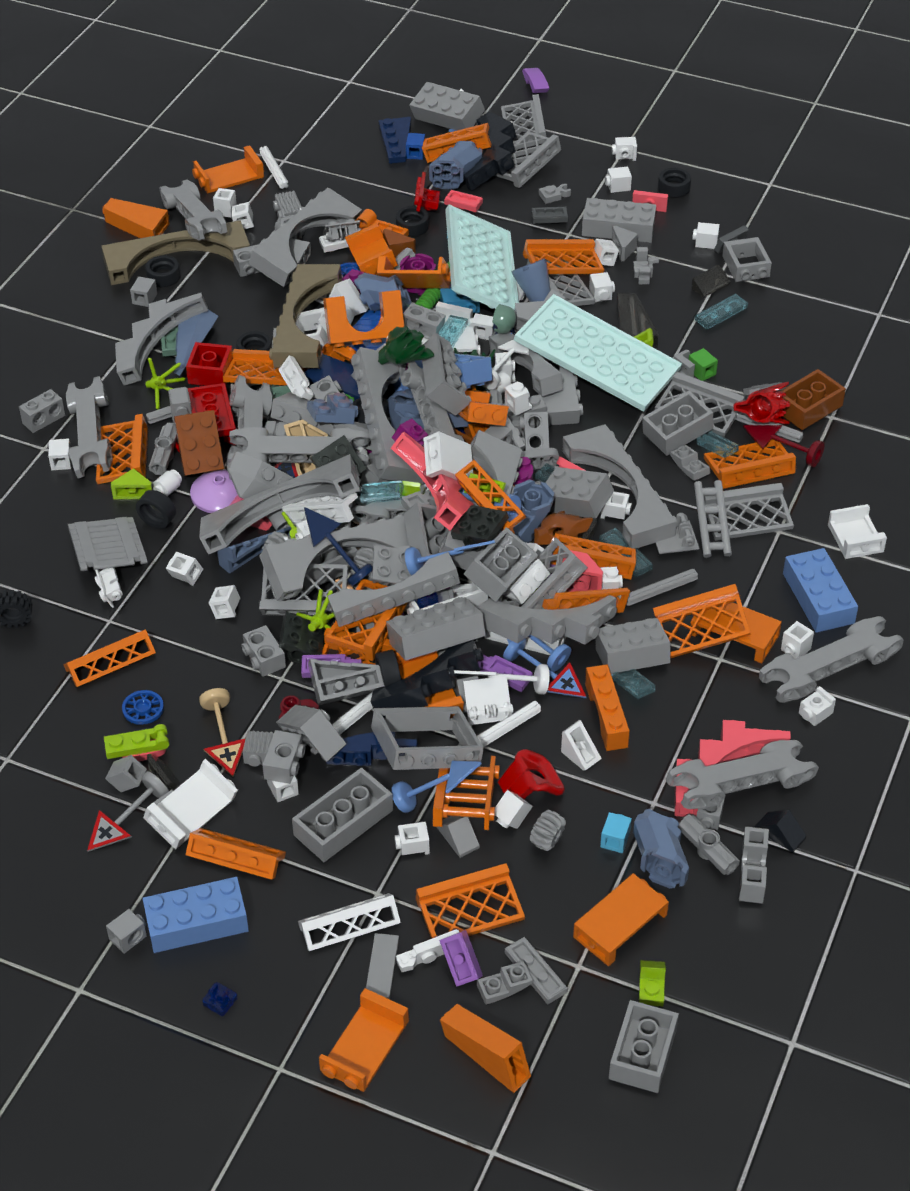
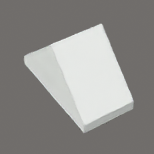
M578 720L562 732L561 752L582 770H587L602 759L581 720Z

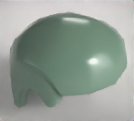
M499 304L496 307L492 323L498 327L494 331L500 334H507L514 328L516 315L511 307Z

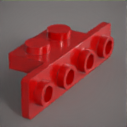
M422 172V176L417 179L414 205L417 206V212H420L421 207L426 210L438 209L440 191L424 188L425 172Z

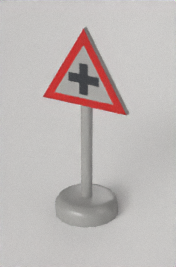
M147 771L142 776V782L147 790L115 822L99 810L87 851L89 852L131 838L132 836L119 825L151 793L160 798L169 792L165 784L153 773Z

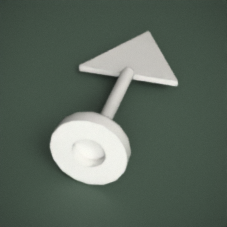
M514 339L498 346V349L508 352L492 368V380L486 381L485 385L482 386L489 390L495 389L500 382L496 371L514 352L529 355V348L514 341Z
M539 664L535 669L534 676L454 670L458 674L488 676V678L507 676V680L533 681L534 690L540 695L546 694L549 686V668L546 664Z

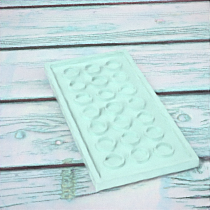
M448 204L445 211L451 289L459 295H465L471 300L479 301L492 309H496L499 304L515 310V303H519L517 283L511 272L515 270L510 231Z
M555 294L546 301L514 336V341L643 412L682 366L681 362Z

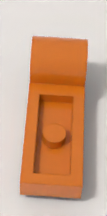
M365 209L355 220H360L359 228L361 230L377 223L382 235L385 228L405 236L409 235V229L378 220L375 212L370 209Z
M328 343L321 350L322 354L343 362L345 360L351 362L352 356L356 353L349 346H346V348L342 346L334 347L333 344Z

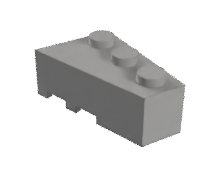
M310 659L308 662L318 705L369 694L374 690L384 687L379 665L321 661L317 659Z
M294 705L276 722L283 732L301 734L302 744L310 746L312 748L310 751L315 755L319 753L326 762L346 745L345 741L329 722V715L322 709Z

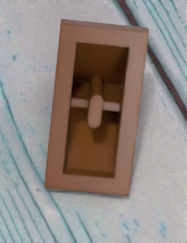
M386 228L383 230L384 240L389 249H392L395 258L406 248L412 249L416 254L414 238Z

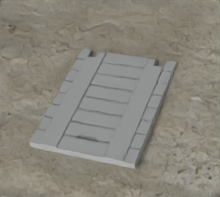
M133 517L68 524L80 571H87V567H93L96 570L135 565L137 561H140V564L148 563Z

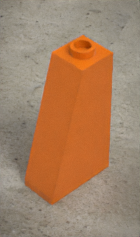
M110 198L103 206L105 222L138 238L162 235L169 226L168 210L114 198Z
M458 1004L446 1012L440 1019L445 1037L513 1093L531 1077L522 1042Z

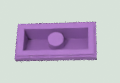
M466 930L439 940L456 987L483 976Z

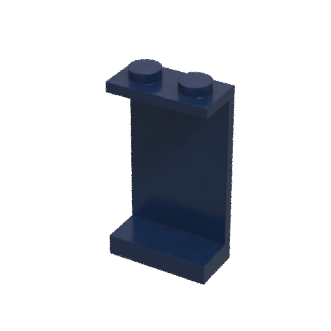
M322 354L319 368H309L304 372L310 385L329 375L333 382L337 380L342 389L340 393L344 392L354 397V401L360 398L357 381L351 376L354 371L352 364Z

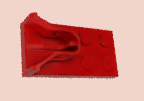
M225 383L188 388L192 413L214 410L219 437H223L224 442L236 445L230 442L229 437L230 431L236 428Z

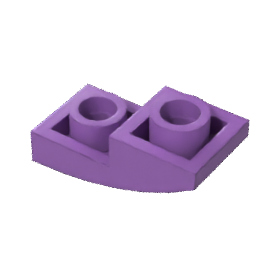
M525 68L522 70L526 84H530L533 93L548 92L549 85L539 68Z

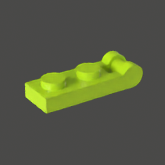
M158 724L151 729L104 736L107 759L167 749L169 747V739L166 737L167 727L164 724Z

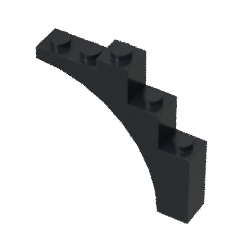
M487 112L476 120L478 125L488 123L491 147L487 148L479 162L463 175L467 188L471 191L496 174L503 175L515 167L511 154L516 152L512 140L517 137L513 123L492 112Z
M478 638L448 647L433 662L416 673L389 686L374 690L370 701L373 709L428 706L429 697L432 694L454 688L456 678L464 675L455 673L454 670H481V662L484 660L481 648L476 646Z

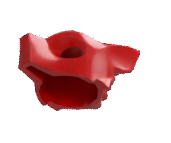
M789 382L757 390L751 393L746 400L736 401L733 408L735 411L746 413L752 420L758 423L774 422L789 424V421L780 417L786 414L787 411L783 409L790 407V403L782 398L786 396L785 392L777 391L789 385Z

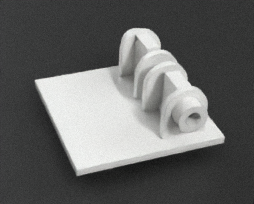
M507 676L463 681L468 722L470 725L502 721L513 713V705L510 704Z

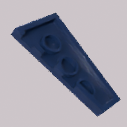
M411 117L379 120V129L389 164L406 162V142L408 133H410Z

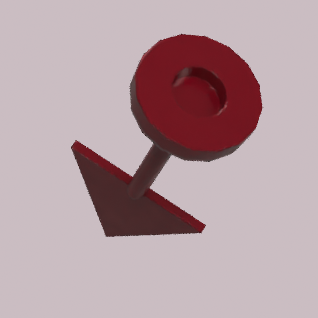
M743 425L762 449L772 439L806 452V463L810 467H815L823 455L825 447L823 441H814L810 448L777 436L776 434L782 425Z

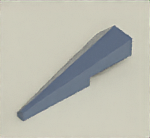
M208 310L177 325L178 332L176 333L175 350L177 356L175 363L179 362L181 365L174 370L175 374L181 375L187 365L195 342L202 343L219 317L218 315Z
M389 397L391 426L395 430L398 429L400 424L411 418L424 429L418 408L413 401L407 400L406 403L397 402L395 397ZM447 411L453 428L467 427L468 424L475 423L467 422L460 415L457 414L455 416Z
M287 527L276 531L285 533L289 537H291L289 534L291 527ZM269 534L218 550L219 565L228 573L233 572L262 553L264 541L268 539Z

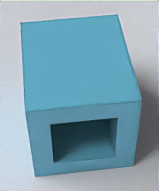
M609 812L601 833L600 847L623 853L631 831L632 818Z

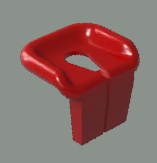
M528 749L517 752L515 761L498 781L504 794L509 790L518 794L523 799L533 791H545L559 796L565 790L561 779L549 760L543 755ZM530 770L540 772L544 779L530 772Z

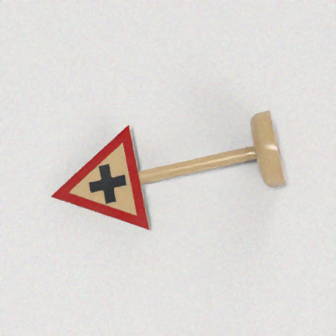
M214 688L202 693L199 697V702L203 709L215 710L222 744L205 748L204 751L234 777L243 753L245 739L228 743L220 709L227 706L230 702V694L226 689Z

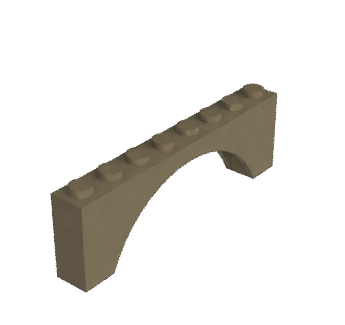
M241 220L226 223L227 233L209 232L204 235L205 239L200 241L192 238L188 231L184 230L101 245L110 283L115 285L129 282L132 275L150 259L174 252L206 251L219 254L234 262L233 250L250 246Z
M297 264L296 271L292 274L293 281L289 284V293L286 294V304H283V315H280L279 319L280 325L276 327V337H273V348H270L269 357L270 360H273L274 368H280L289 355L296 359L301 368H319L322 358L320 341L304 334L296 326V322L301 312L310 303L331 293L334 285L342 281L340 264Z

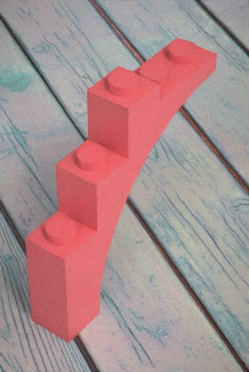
M402 432L390 449L399 455L426 484L437 506L434 518L451 531L470 506L474 504L459 492L462 487L456 479L443 474L433 478L426 476L424 447L406 432Z
M723 720L721 741L700 739L698 759L702 760L705 766L758 755L761 749L770 742L790 740V731L745 728V721ZM677 759L676 767L686 761H691V759ZM675 786L674 816L685 817L688 814L697 816L698 809H686L681 804L684 794L690 790L687 787Z

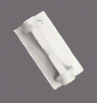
M105 568L102 571L96 569L97 576H95V581L101 588L99 595L103 602H108L114 608L113 601L120 600L122 596L115 568Z

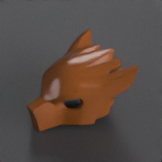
M565 511L552 513L542 520L541 527L534 529V543L549 545L554 540L555 533L578 538V534L587 532L593 518L582 519L578 515L565 514Z

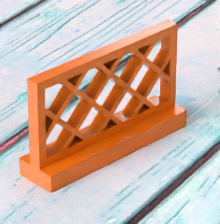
M526 239L523 251L524 258L529 259L530 264L541 259L552 262L551 264L547 262L548 274H597L604 272V268L595 252V242L593 239Z
M233 350V359L223 376V382L235 383L238 375H242L246 378V383L262 384L264 382L269 385L287 386L278 371L279 368L273 369V360H270L269 351ZM301 368V369H302L303 372H305V371H307L309 368Z
M143 414L135 415L134 421L101 426V439L108 438L110 444L113 445L111 447L113 460L109 470L111 473L107 476H102L105 472H103L102 466L97 464V484L114 481L127 473L121 472L126 467L134 468L146 478L148 426ZM133 428L127 434L124 432L126 429ZM107 432H114L109 437L105 436ZM119 435L122 436L118 442L114 441ZM128 440L131 441L127 447L123 446ZM118 448L122 450L117 455L113 454ZM127 453L131 455L126 460L122 459ZM117 462H120L121 465L116 469L112 467Z
M773 439L764 449L756 442L704 453V460L717 478L722 481L723 489L795 473L796 456L794 453H788L780 442ZM775 446L776 448H775V449H771V448H767V447Z
M363 578L355 590H363L364 587L374 590L388 586L373 583ZM409 602L338 627L335 620L326 634L325 640L364 653L365 659L373 661L375 654L380 651L388 638L386 621L402 615ZM367 623H374L375 626L364 630L362 626ZM359 626L360 632L349 633L348 629ZM343 630L346 633V636L343 637L334 636L336 632ZM364 637L365 639L363 645L354 643L353 641L354 639Z
M736 584L653 608L655 617L658 618L662 627V623L670 620L677 623L672 633L664 630L666 635L669 636L670 643L673 638L682 642L679 650L670 652V658L751 635ZM737 602L738 608L734 615L724 610L728 603ZM711 608L718 611L713 621L704 617L706 610ZM722 613L732 618L726 628L716 623ZM691 614L698 617L692 627L683 623L685 617ZM701 619L711 624L705 634L696 629ZM736 620L744 625L745 630L735 633L730 628ZM680 626L690 630L685 640L675 635ZM714 626L724 631L720 638L714 639L709 636ZM693 632L703 637L700 644L693 645L688 642Z
M507 863L416 889V902L418 908L420 907L431 939L437 937L435 929L438 923L449 928V932L456 929L459 932L464 931V929L456 926L461 917L473 922L470 928L465 929L468 936L525 920L524 912L509 876L510 871ZM506 884L508 888L506 897L493 892L496 886ZM480 891L487 894L484 903L482 904L471 899L473 893ZM490 897L503 902L498 911L486 906ZM459 898L465 901L461 910L449 905L451 899ZM468 903L480 908L476 918L464 912ZM435 904L442 907V910L438 917L428 913L426 906ZM505 904H508L516 909L517 914L508 916L501 912ZM445 910L457 915L453 924L441 919ZM483 910L495 915L492 922L486 923L479 920Z

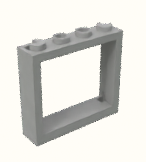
M459 706L374 708L371 729L393 770L450 768L452 761L481 762L484 747ZM452 730L461 746L399 748L391 732ZM399 753H405V756H399Z

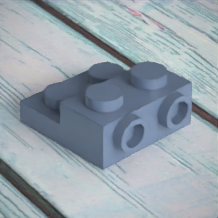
M343 393L327 395V402L322 399L307 401V410L315 422L354 424V418L358 415V406L353 405V399H348Z

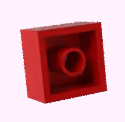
M195 342L186 365L188 384L207 386L225 383L226 385L227 382H223V376L233 359L232 346Z

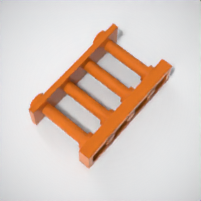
M491 756L490 767L480 766L469 774L489 776L488 781L464 779L455 787L487 790V795L455 793L451 791L446 794L448 780L436 785L433 805L434 827H442L443 818L461 816L484 818V830H489V823L494 821L495 807H491L494 779H499L500 765H495L496 756ZM440 768L438 778L448 774L450 768ZM450 801L485 804V809L452 807L449 804Z

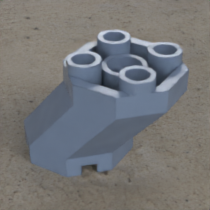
M458 141L453 148L450 147L446 153L439 156L429 165V180L434 187L439 189L458 188L464 180L463 175L482 158V149H478L472 141Z
M363 273L354 279L355 285L360 289L361 294L359 297L362 303H367L370 310L377 311L380 309L379 292L400 290L403 311L412 303L407 289L404 290L402 288L404 284L396 275L388 278Z
M527 480L515 485L514 492L512 493L520 498L521 511L526 516L525 519L513 527L515 535L523 542L533 540L534 529H537L549 513L554 501L552 489L544 482H540L539 485L535 484L533 480Z
M646 809L642 814L637 815L633 830L642 855L640 869L643 872L647 870L650 873L649 879L659 885L675 888L676 884L680 883V886H684L688 879L689 865L680 845L681 830L678 828L679 822L672 817Z

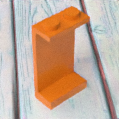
M249 145L244 147V159L203 170L197 161H193L194 169H192L194 178L198 179L200 187L204 188L208 194L217 191L218 188L225 189L263 178V162Z
M377 223L345 237L361 272L378 275L379 256H386L393 268L398 266L393 251L389 249Z
M379 256L378 276L389 278L396 275L404 284L402 288L450 287V268L443 257H439L438 270H395L386 256Z
M468 389L465 391L466 396H470L471 401L458 415L467 422L505 426L509 406L489 404V392Z
M733 602L728 603L724 610L734 615L738 605ZM743 607L751 635L735 639L734 641L756 649L754 661L763 663L780 635L782 621ZM713 608L708 609L704 617L713 621L718 611ZM722 613L716 623L726 628L732 618ZM693 616L691 626L694 625L698 617ZM701 619L696 629L699 631L701 628L708 630L711 624ZM736 620L730 628L735 633L745 630L744 625ZM715 626L712 629V632L722 635L724 632ZM693 632L692 636L696 637L697 633Z
M438 651L406 661L396 652L395 656L401 680L433 662L438 657ZM453 688L432 694L429 697L428 706L425 707L459 706L463 712L464 702L461 695L456 697Z
M632 874L574 923L573 937L609 967L615 961L616 950L657 914L663 918L667 916L669 901H667L663 894L657 893L644 879H640L635 874Z
M366 988L360 994V1008L328 1057L323 1054L319 1057L320 1071L325 1076L331 1079L336 1078L344 1082L347 1087L351 1089L357 1088L363 1092L409 1022L407 1007Z

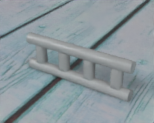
M701 481L694 482L703 556L705 558L711 557V550H723L724 556H731L732 551L722 481H714V487L702 488ZM716 495L717 505L705 506L704 496ZM718 513L719 523L707 524L706 514ZM721 531L722 542H710L709 532Z

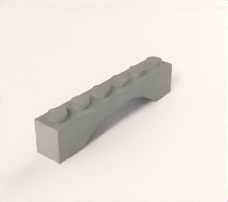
M509 332L507 334L498 333L489 336L490 353H492L493 349L496 350L495 353L508 352L498 349V346L513 340L515 335ZM530 349L529 355L516 352L511 355V360H515V363L531 371L533 389L538 394H541L542 397L563 390L562 373L542 356Z
M449 552L428 559L415 574L395 585L374 590L347 588L327 597L338 627L460 584L457 568Z

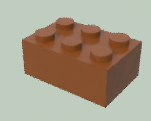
M817 369L781 390V392L786 393V396L782 398L790 403V407L783 409L787 411L783 417L801 430H804L842 407L846 388Z
M214 410L174 416L184 476L224 469Z

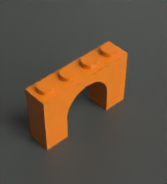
M400 290L379 292L381 317L377 326L367 332H360L354 329L348 322L344 296L323 298L328 344H333L334 347L345 346V342H352V345L364 344L363 340H371V343L382 342V338H387L390 331L396 327L403 328L404 319Z

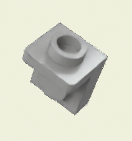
M686 349L676 354L674 359L682 363L681 369L678 372L694 377L695 364L688 360L690 351Z

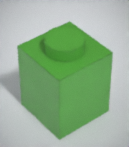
M704 348L689 355L688 360L695 364L694 376L699 380L704 381L716 375L718 360Z

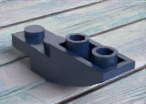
M374 732L344 738L343 740L346 745L326 763L371 766L372 759L386 760L387 757ZM395 739L399 748L417 747V739ZM399 753V756H405V753Z

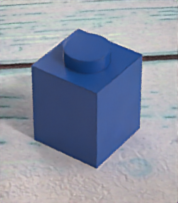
M408 133L406 159L423 160L422 146L425 134Z

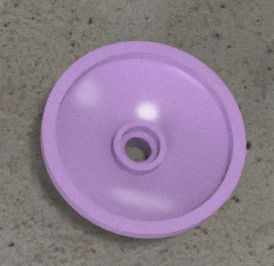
M227 469L209 471L202 474L193 482L190 489L193 504L207 513H213L229 506L238 495L232 480L229 478Z

